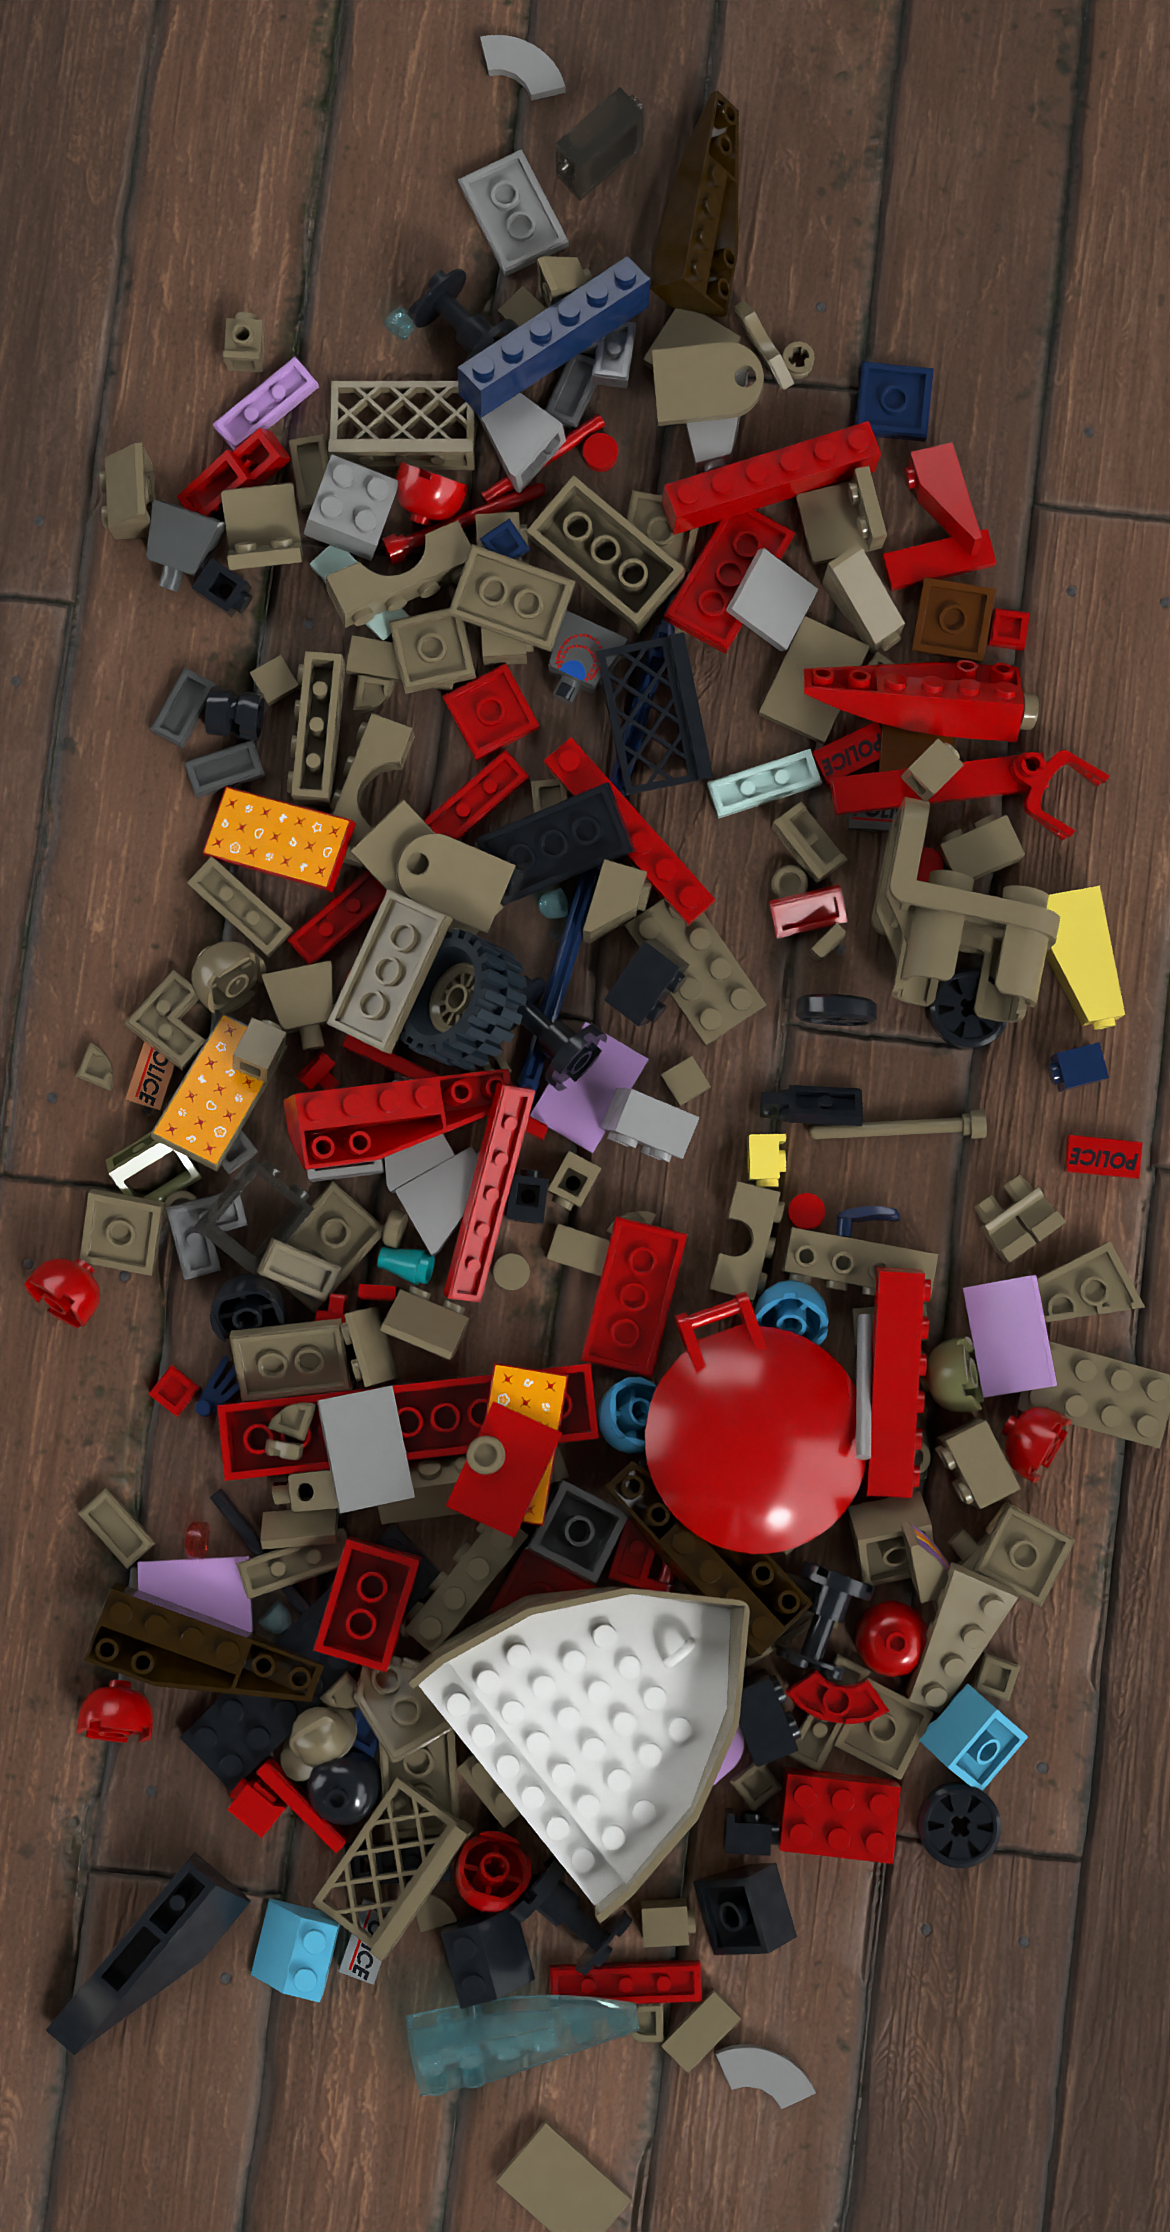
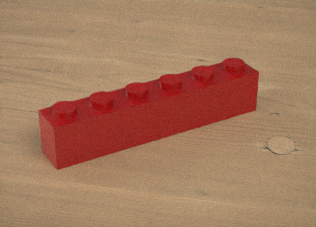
M867 421L664 485L661 504L672 533L676 535L718 522L727 517L737 516L750 510H756L794 498L801 493L851 480L854 470L857 468L869 466L870 472L873 473L876 470L881 451L871 425Z
M876 1267L872 1335L871 1458L867 1460L864 1478V1489L867 1496L912 1498L913 1487H919L920 1465H914L915 1450H921L922 1428H916L917 1413L924 1412L925 1403L924 1391L919 1390V1376H925L927 1368L926 1353H921V1339H927L929 1332V1317L923 1316L924 1301L929 1302L931 1296V1279H925V1273L922 1269Z

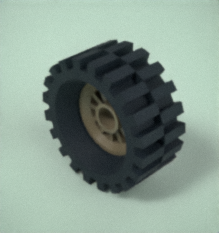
M453 929L452 933L447 931L401 1031L403 1033L400 1038L403 1043L410 1045L409 1048L417 1053L459 1070L460 1068L465 1070L474 1069V1064L481 1067L489 1063L488 1054L497 1057L503 1051L500 1043L502 1041L510 1043L515 1035L510 1031L513 1023L520 1025L523 1015L517 1013L518 1007L526 1006L527 996L521 994L520 989L527 987L526 977L519 975L524 969L520 962L514 960L516 956L510 951L471 932H465L461 929Z

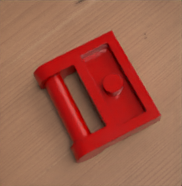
M627 1518L608 1578L652 1591L673 1593L675 1588L672 1585L675 1575L664 1562L658 1580L648 1577L655 1551Z

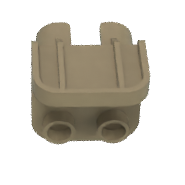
M904 797L888 834L871 917L873 928L879 934L886 936L897 960L891 995L906 1003L923 1007L930 1006L935 1000L939 980L948 981L953 977L958 952L961 951L983 956L981 976L979 977L973 1008L974 1014L980 1018L999 1022L1013 1023L1022 1021L1026 1014L1027 1005L1034 1008L1037 1005L1046 953L1057 940L1060 916L1054 911L1047 909L1049 895L1036 888L1018 885L1004 887L1002 898L972 892L974 886V879L972 877L948 870L931 871L928 882L916 880L928 822L930 802ZM989 975L995 979L994 985L988 981Z

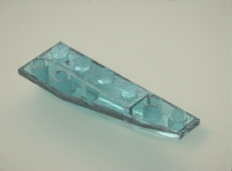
M512 1996L460 2009V2005L405 2016L410 2056L420 2097L426 2095L440 2096L450 2090L464 2087L478 2088L485 2083L511 2076L640 2030L636 2003L585 1996Z

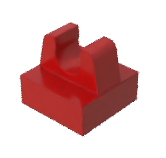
M321 1050L296 1075L310 1091L318 1083L326 1090L336 1089L341 1084L329 1073L336 1063Z
M331 1293L328 1311L316 1310L315 1321L342 1318V1323H345L344 1314H346L348 1295Z

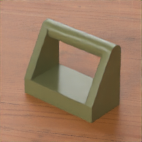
M150 1132L106 1159L108 1173L123 1195L137 1197L127 1178L173 1151V1149L152 1139ZM175 1151L187 1170L142 1198L164 1202L172 1193L182 1191L200 1180L202 1176L191 1158Z

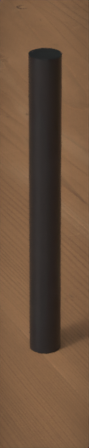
M219 1489L210 1499L254 1556L257 1557L270 1552L269 1549H262L260 1537L224 1491ZM295 1583L280 1588L300 1615L312 1606Z

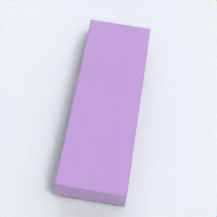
M293 357L215 421L213 427L234 451L258 428L268 430L318 389V382L298 359Z

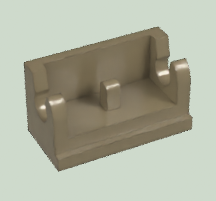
M802 802L795 805L773 822L771 830L815 885L847 862L848 859L839 851Z

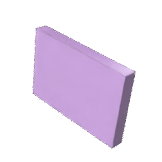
M585 1022V1024H584V1026L582 1027V1029L585 1028V1027H587V1026H589V1025H591V1024ZM607 1035L606 1043L602 1040L599 1041L597 1046L602 1052L588 1071L576 1082L571 1078L563 1082L567 1088L562 1091H557L548 1084L530 1114V1117L547 1124L548 1128L592 1154L606 1132L600 1129L615 1089H632L649 1060Z
M1031 1275L963 1288L983 1397L1057 1386L1037 1276Z
M251 1556L137 1562L138 1590L245 1631H254L252 1598L247 1599L236 1564L251 1559Z

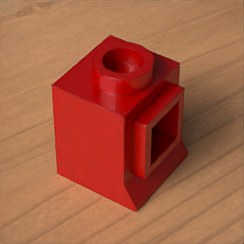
M242 1778L228 1795L234 1801L227 1810L260 1838H263L288 1805L282 1799H277L278 1795L260 1778L257 1781L251 1778L249 1782Z

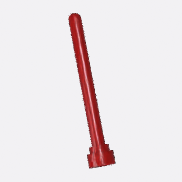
M535 483L525 487L521 493L513 492L406 537L403 534L397 536L393 533L381 538L386 555L392 566L406 560L405 556L411 554L410 550L425 545V534L457 520L462 529L476 524L475 514L506 512L542 497L546 492V488L542 483Z

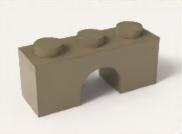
M738 1181L735 1183L727 1219L740 1222L748 1228L751 1235V1244L747 1252L741 1256L734 1257L721 1253L718 1254L709 1290L731 1296L745 1291L750 1301L755 1299L756 1294H763L767 1274L762 1273L761 1270L764 1258L771 1259L776 1238L771 1237L770 1234L773 1222L780 1224L785 1202L779 1201L781 1192Z

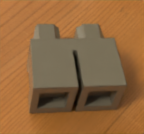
M1021 1175L1014 1177L1002 1186L1013 1202L1004 1210L993 1195H989L974 1206L980 1220L983 1222V1225L979 1228L1003 1264L1012 1262L1033 1247L1036 1242H1040L1066 1223L1060 1213L1055 1211L1045 1199L1039 1187L1033 1189Z

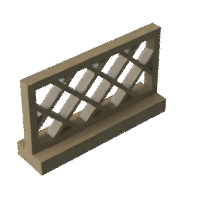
M331 381L329 459L332 454L370 470H398L401 462L423 470H475V411L466 402L455 410L445 401L452 393H459L458 381ZM339 393H355L361 400L348 411L339 402ZM381 393H391L397 400L385 411L373 401ZM416 393H426L433 399L421 410L409 401ZM368 405L379 416L368 426H365L355 416ZM404 405L415 416L405 425L401 426L391 415ZM438 405L450 414L439 426L427 417ZM466 412H467V420L463 417V415H464ZM349 421L361 431L353 439H338L339 430ZM385 421L397 431L389 439H379L372 433ZM420 421L432 431L425 439H415L409 433ZM457 421L467 430V439H451L445 431Z
M399 1776L312 1903L372 1948L370 1953L382 1962L392 1952L475 1828L465 1820L459 1821ZM399 1790H402L412 1798L414 1813L395 1816L393 1798ZM420 1805H422L428 1811L421 1812ZM387 1809V1811H388V1817H387V1818H381V1816L383 1815V1813H384L385 1810ZM435 1815L447 1824L440 1837L425 1839L422 1817ZM415 1819L419 1840L400 1843L396 1822ZM390 1823L393 1844L374 1847L372 1829L375 1825ZM366 1840L367 1849L359 1850ZM435 1843L430 1852L428 1853L427 1844ZM420 1846L421 1865L419 1868L404 1870L401 1849ZM394 1850L397 1872L378 1874L375 1853ZM368 1854L372 1876L353 1878L351 1860L354 1856ZM345 1871L346 1880L338 1881ZM413 1875L409 1883L406 1884L405 1876ZM398 1877L401 1890L400 1896L396 1900L383 1901L380 1880ZM373 1881L376 1903L357 1906L354 1884ZM347 1886L350 1907L338 1909L326 1900V1897L333 1888ZM392 1906L385 1917L384 1907ZM377 1909L380 1925L373 1935L361 1927L359 1911ZM351 1913V1914H352V1919L349 1918V1917H348L347 1915H345V1914Z

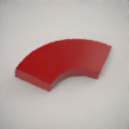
M812 1669L784 1689L791 1700L805 1712L818 1719L834 1723H864L889 1712V1709L867 1678L854 1684H838L825 1679L816 1669Z

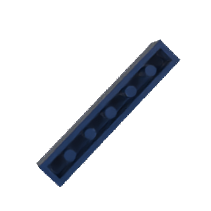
M628 256L458 366L459 395L481 418L593 345L596 341L649 308L651 279Z

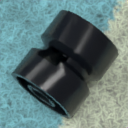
M212 687L206 705V733L208 735L228 737L231 732H235L239 739L258 741L264 721V695L262 693L243 691L239 696H235L231 689Z

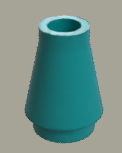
M383 1247L378 1257L377 1267L417 1286L419 1283L428 1284L434 1269L435 1257L427 1254V1250Z

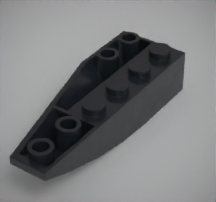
M194 1851L46 2031L73 2055L77 2054L199 1964L249 1905L251 1900Z

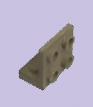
M869 466L855 469L850 482L801 493L796 496V504L813 564L834 560L857 543L860 544L864 552L883 547L887 532Z
M292 483L227 489L221 492L229 552L227 554L229 570L302 562L303 550Z

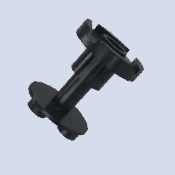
M455 269L448 274L440 270L429 280L427 286L430 289L422 299L414 302L408 310L407 315L413 320V324L416 327H425L442 316L457 331L455 340L469 353L466 361L519 327L512 319L504 320L493 327L480 313L472 316L456 300L464 287L466 273L462 269Z
M524 976L526 977L527 987L520 989V993L526 995L527 999L526 1006L518 1007L517 1013L523 1015L520 1024L539 1039L537 1048L552 1061L546 1071L545 1080L557 1091H562L567 1088L563 1082L569 1078L576 1082L594 1064L602 1052L597 1045L600 1040L606 1043L607 1035L594 1024L576 1033L562 1020L553 1023L536 1008L544 994L546 981L541 977L531 980L528 976ZM513 1023L510 1031L515 1029L518 1024Z
M804 1561L799 1575L817 1582L811 1597L813 1604L807 1609L814 1614L802 1649L799 1650L775 1643V1655L785 1658V1661L803 1668H807L808 1665L813 1669L819 1670V1673L841 1680L843 1673H846L847 1669L823 1659L835 1621L843 1623L852 1596L871 1601L875 1586L863 1581L859 1582L850 1576L823 1566Z
M552 1854L543 1863L547 1868L546 1872L541 1870L537 1875L534 1873L523 1896L512 1905L513 1908L509 1910V1913L519 1922H523L537 1910L555 1927H558L561 1923L565 1924L588 1945L576 1965V1971L585 1976L594 1965L599 1967L604 1963L613 1950L608 1944L615 1935L620 1937L630 1926L633 1919L627 1914L626 1910L621 1909L602 1927L577 1905L580 1896L560 1880L566 1869L555 1855Z

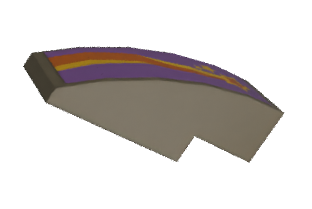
M909 1521L901 1522L912 1582L920 1602L931 1601L936 1614L939 1607L937 1604L941 1590H945L949 1579L947 1573L950 1565L939 1548L920 1529Z

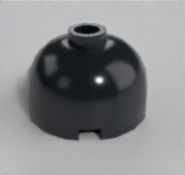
M254 1274L235 1276L227 1280L215 1294L210 1310L211 1328L217 1337L226 1343V1338L230 1340V1332L234 1330L284 1325L285 1308L283 1296L277 1287L265 1277Z
M352 1746L349 1752L342 1758H335L313 1767L307 1780L306 1795L309 1803L321 1818L332 1824L349 1825L361 1821L374 1809L382 1793L379 1765L372 1756Z

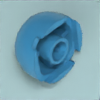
M782 1281L769 1287L758 1299L755 1316L759 1326L791 1331L817 1345H820L826 1338L829 1322L827 1308L822 1296L812 1286L801 1281Z
M627 1377L610 1387L599 1401L596 1416L598 1430L603 1439L612 1448L627 1454H641L645 1452L644 1431L650 1408L649 1404L657 1387L653 1382L642 1377Z

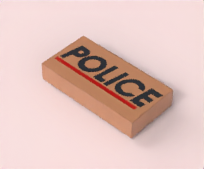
M145 1041L125 1100L162 1111L177 1066Z

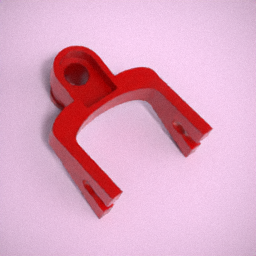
M1068 750L1059 751L1051 756L1047 762L1036 752L1023 753L1012 761L1010 773L1015 781L1028 789L1023 801L1024 812L1063 841L1067 837H1071L1075 832L1073 828L1041 809V798L1048 782L1063 765L1070 766L1096 787L1101 783H1105L1110 775ZM1026 761L1032 763L1033 771L1026 767Z

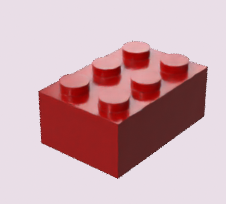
M350 1536L344 1546L314 1651L387 1672L391 1665L422 1557Z
M784 1766L783 1789L778 1821V1848L780 1851L893 1864L901 1786L896 1779L829 1771L818 1772L812 1769Z

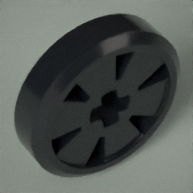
M978 968L955 970L950 980L940 981L935 1000L928 1006L930 1023L937 1035L946 1043L961 1049H976L988 1045L1004 1031L1008 1023L980 1018L973 1014L965 1017L961 1013V1010L964 1008L960 1005L962 1001L965 1003H969L971 1000L975 1001L979 977L981 976V969ZM989 975L988 981L994 985L995 979Z
M808 994L796 1000L795 1015L804 1022L814 1024L865 1026L877 1020L878 1005L873 1000L860 996Z
M948 1782L933 1789L923 1800L917 1815V1830L923 1846L935 1860L952 1868H969L985 1861L997 1847L1001 1835V1818L995 1803L983 1790L974 1786L971 1787L966 1782ZM955 1816H958L960 1820L963 1816L968 1818L964 1823L967 1830L962 1834L958 1830L955 1833L951 1832L954 1827L951 1820Z

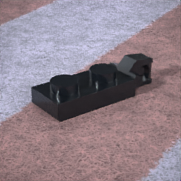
M789 1085V1089L780 1090L779 1093L762 1092L760 1098V1117L779 1119V1121H788V1123L862 1126V1090L860 1088Z

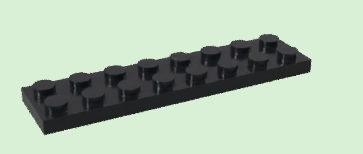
M394 1523L375 1543L422 1557L406 1616L418 1600L422 1601L431 1592L429 1586L441 1573V1570ZM332 1586L275 1642L324 1664L311 1702L224 1693L180 1737L231 1791L242 1778L245 1779L292 1732L294 1722L305 1710L317 1707L322 1702L320 1697L347 1670L351 1673L359 1665L314 1651Z

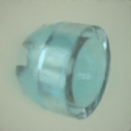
M399 307L389 313L384 320V325L396 337L407 340L413 332L415 325L413 320L407 315L408 311L406 312L404 307Z
M561 888L549 890L541 896L539 910L542 915L550 919H558L568 915L567 898Z
M277 1601L265 1611L258 1620V1623L266 1631L278 1635L290 1627L291 1614L280 1601Z

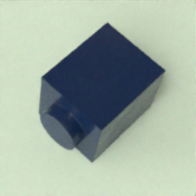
M1100 1042L1062 1051L1050 1057L1052 1063L1048 1064L1049 1077L1053 1085L1058 1084L1059 1092L1101 1082L1109 1078Z

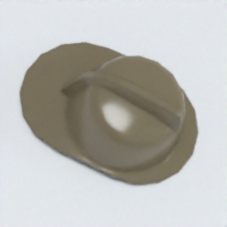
M329 1706L326 1708L313 1707L300 1714L294 1722L292 1732L287 1736L282 1746L281 1765L286 1776L294 1781H306L309 1779L313 1767L336 1758L340 1759L347 1754L354 1744L357 1734V1724L352 1713L345 1708Z

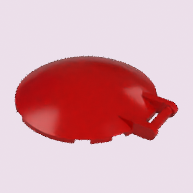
M745 1291L735 1294L733 1300L690 1315L684 1312L674 1316L685 1352L671 1365L656 1387L649 1404L650 1408L644 1431L647 1466L655 1489L672 1515L696 1536L713 1545L735 1552L750 1554L781 1552L798 1547L816 1538L831 1527L848 1508L860 1487L866 1469L867 1460L856 1458V1387L851 1378L827 1351L809 1339L791 1331L759 1326L750 1299ZM739 1313L743 1324L699 1340L696 1339L693 1329Z

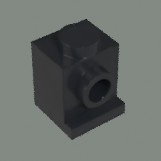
M213 558L210 559L192 586V589L199 597L205 599L230 617H233L236 611L242 614L249 606L253 597L249 594L252 587L246 580ZM225 587L233 588L229 598L221 597V591Z
M521 1169L520 1175L513 1176L506 1218L508 1221L544 1224L549 1179L542 1178L541 1171ZM526 1190H531L536 1195L534 1202L531 1204H526L521 1199L522 1193Z
M725 1808L723 1837L725 1853L770 1856L771 1845H778L779 1823L770 1821V1818H763V1812L746 1810L741 1811V1816H735L733 1808Z

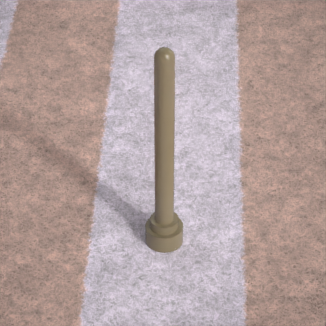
M985 1109L969 1110L968 1113L962 1114L959 1118L862 1122V1126L819 1124L812 1125L809 1128V1136L813 1139L962 1132L963 1136L970 1135V1139L986 1138L987 1135Z

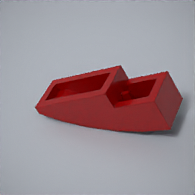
M258 428L234 451L226 450L176 497L184 508L214 518L223 512L221 498L223 490L261 486L292 459L272 431Z

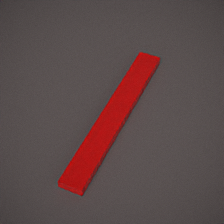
M504 750L429 815L424 822L434 833L446 835L459 841L530 779L529 775ZM366 870L291 935L287 941L308 965L319 963L379 910L387 890Z

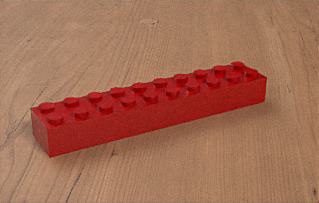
M585 1363L535 1369L569 1375L560 1432L563 1434L558 1443L598 1439L591 1364ZM492 1374L391 1385L393 1386L407 1460L467 1453L470 1443L477 1438L485 1420ZM382 1387L218 1405L225 1481L330 1469L318 1405L304 1441L269 1429L270 1422L281 1410L292 1404L302 1402L317 1404L318 1400ZM266 1439L304 1444L302 1457L298 1460L281 1458V1456H269L265 1453Z

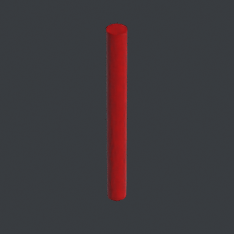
M596 414L565 436V443L543 468L605 427L606 425L602 417ZM505 476L480 495L486 504L501 498L514 488L508 476Z

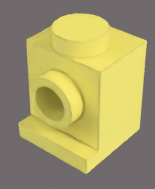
M751 1134L747 1136L748 1181H756V1186L762 1188L779 1187L778 1179L780 1178V1172H786L785 1150H779V1144L786 1142V1134Z

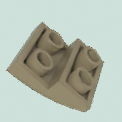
M372 1307L344 1314L346 1322L341 1324V1329L346 1345L353 1344L356 1359L351 1360V1365L356 1381L363 1380L364 1386L368 1387L399 1378L387 1333L380 1331L384 1322L380 1307Z

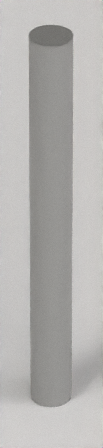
M859 1314L857 1316L856 1458L867 1460L871 1458L872 1316L869 1314Z

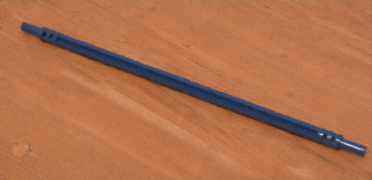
M671 593L667 598L659 625L654 626L651 640L675 634L673 625L663 620L665 612L676 595L675 593ZM661 647L647 650L644 665L657 673L664 663ZM644 671L641 673L636 690L642 695L653 680ZM658 681L647 695V698L651 701H654L659 684ZM635 696L629 715L639 701ZM643 702L632 719L646 727L651 707ZM629 724L622 736L623 744L636 752L640 747L644 733ZM626 753L628 764L633 757ZM616 756L609 780L625 797L618 758ZM634 764L629 770L630 777L633 771ZM602 866L580 875L540 1011L553 1023L558 1020ZM532 1034L523 1068L517 1080V1086L528 1087L536 1091L539 1087L546 1055L537 1048L539 1039Z

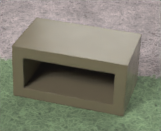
M994 814L975 823L976 829L965 834L959 829L941 838L943 843L936 849L943 860L944 870L966 874L972 877L974 881L1019 862L1025 855L1008 816L1005 815L996 819Z

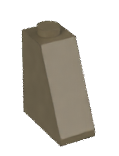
M857 543L828 563L822 586L863 643L870 646L869 651L872 654L879 648L886 651L901 640L899 634H901L905 622L863 548Z

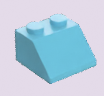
M967 1683L960 1692L953 1696L949 1706L937 1720L930 1723L926 1733L919 1741L967 1784L984 1790L1028 1736Z
M270 1898L251 1975L283 1994L320 2002L325 1991L340 1924L323 1911Z

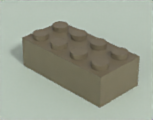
M574 475L526 531L529 541L637 633L643 629L666 602L670 594L685 579L684 567Z

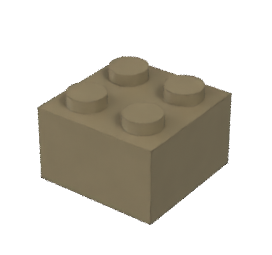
M974 1418L936 1437L939 1444L938 1447L934 1448L936 1455L944 1468L948 1467L949 1470H952L956 1480L951 1483L961 1502L965 1501L967 1505L982 1509L1021 1489L986 1420Z

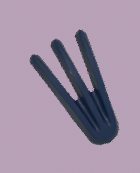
M864 1206L841 1211L836 1217L838 1219L836 1236L851 1238L853 1222L859 1223L874 1220L898 1222L900 1213L894 1208L882 1206Z
M227 1356L221 1359L196 1404V1412L201 1416H211L217 1410L218 1405H223L239 1390V1383L237 1382L224 1395L221 1394L236 1374L235 1365L219 1386L214 1389L219 1376L229 1360Z

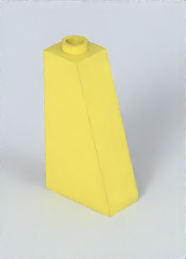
M1100 886L1050 894L1047 909L1054 911L1060 916L1056 943L1046 953V957L1082 1026L1093 1024L1094 1030L1116 1026L1115 1020L1123 1017L1125 1011Z

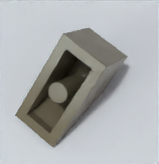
M543 256L537 259L538 289L547 308L593 279L589 269H582L576 257Z

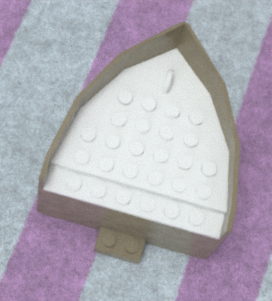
M616 1586L526 1595L448 1637L433 1653L430 1652L419 1662L408 1683L413 1689L419 1685L471 1750L472 1754L458 1764L456 1769L502 1827L505 1828L522 1814L595 1905V1917L601 1923L635 1894L696 1823L739 1727L750 1610L748 1605L741 1600Z

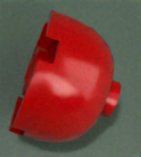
M403 462L400 463L396 475V480H398L396 499L400 506L411 512L409 520L429 527L432 520L445 521L452 518L460 510L469 488L466 484Z
M67 1258L47 1260L24 1283L26 1291L37 1303L43 1299L50 1306L48 1309L50 1314L75 1328L86 1325L95 1313L101 1296L98 1282L92 1276L95 1272L94 1269L87 1262L79 1258L74 1262Z
M1038 1406L1025 1410L1019 1418L1012 1415L1001 1433L1007 1437L1003 1450L1011 1468L1035 1484L1042 1477L1035 1472L1041 1465L1048 1469L1068 1434L1062 1427L1071 1425L1072 1420L1058 1411Z
M887 1600L867 1608L857 1621L854 1633L857 1652L865 1665L878 1674L891 1677L909 1674L916 1669L920 1662L928 1639L926 1636L928 1626L920 1613L904 1602Z
M110 1680L109 1687L95 1689L83 1701L79 1712L76 1733L81 1734L87 1730V1738L127 1743L129 1735H139L138 1742L151 1740L153 1709L150 1700L142 1692L131 1689L132 1682Z
M485 1831L480 1833L478 1837L469 1839L463 1845L455 1862L454 1882L460 1896L470 1906L481 1911L499 1912L511 1907L523 1896L532 1877L531 1861L528 1855L525 1857L524 1852L519 1848L521 1844L515 1838L503 1832Z

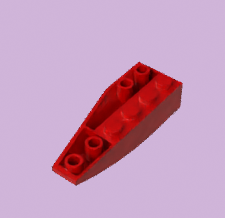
M961 660L958 662L805 668L803 672L804 694L839 710L877 723L944 737L1017 742L1025 705L1019 667H1013L1006 663L987 665L976 664L969 660Z
M509 1068L293 1094L283 1100L289 1139L304 1170L377 1161L488 1116L497 1082L511 1084Z

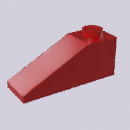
M953 442L910 452L908 467L904 468L907 488H913L917 502L970 556L978 555L982 536Z

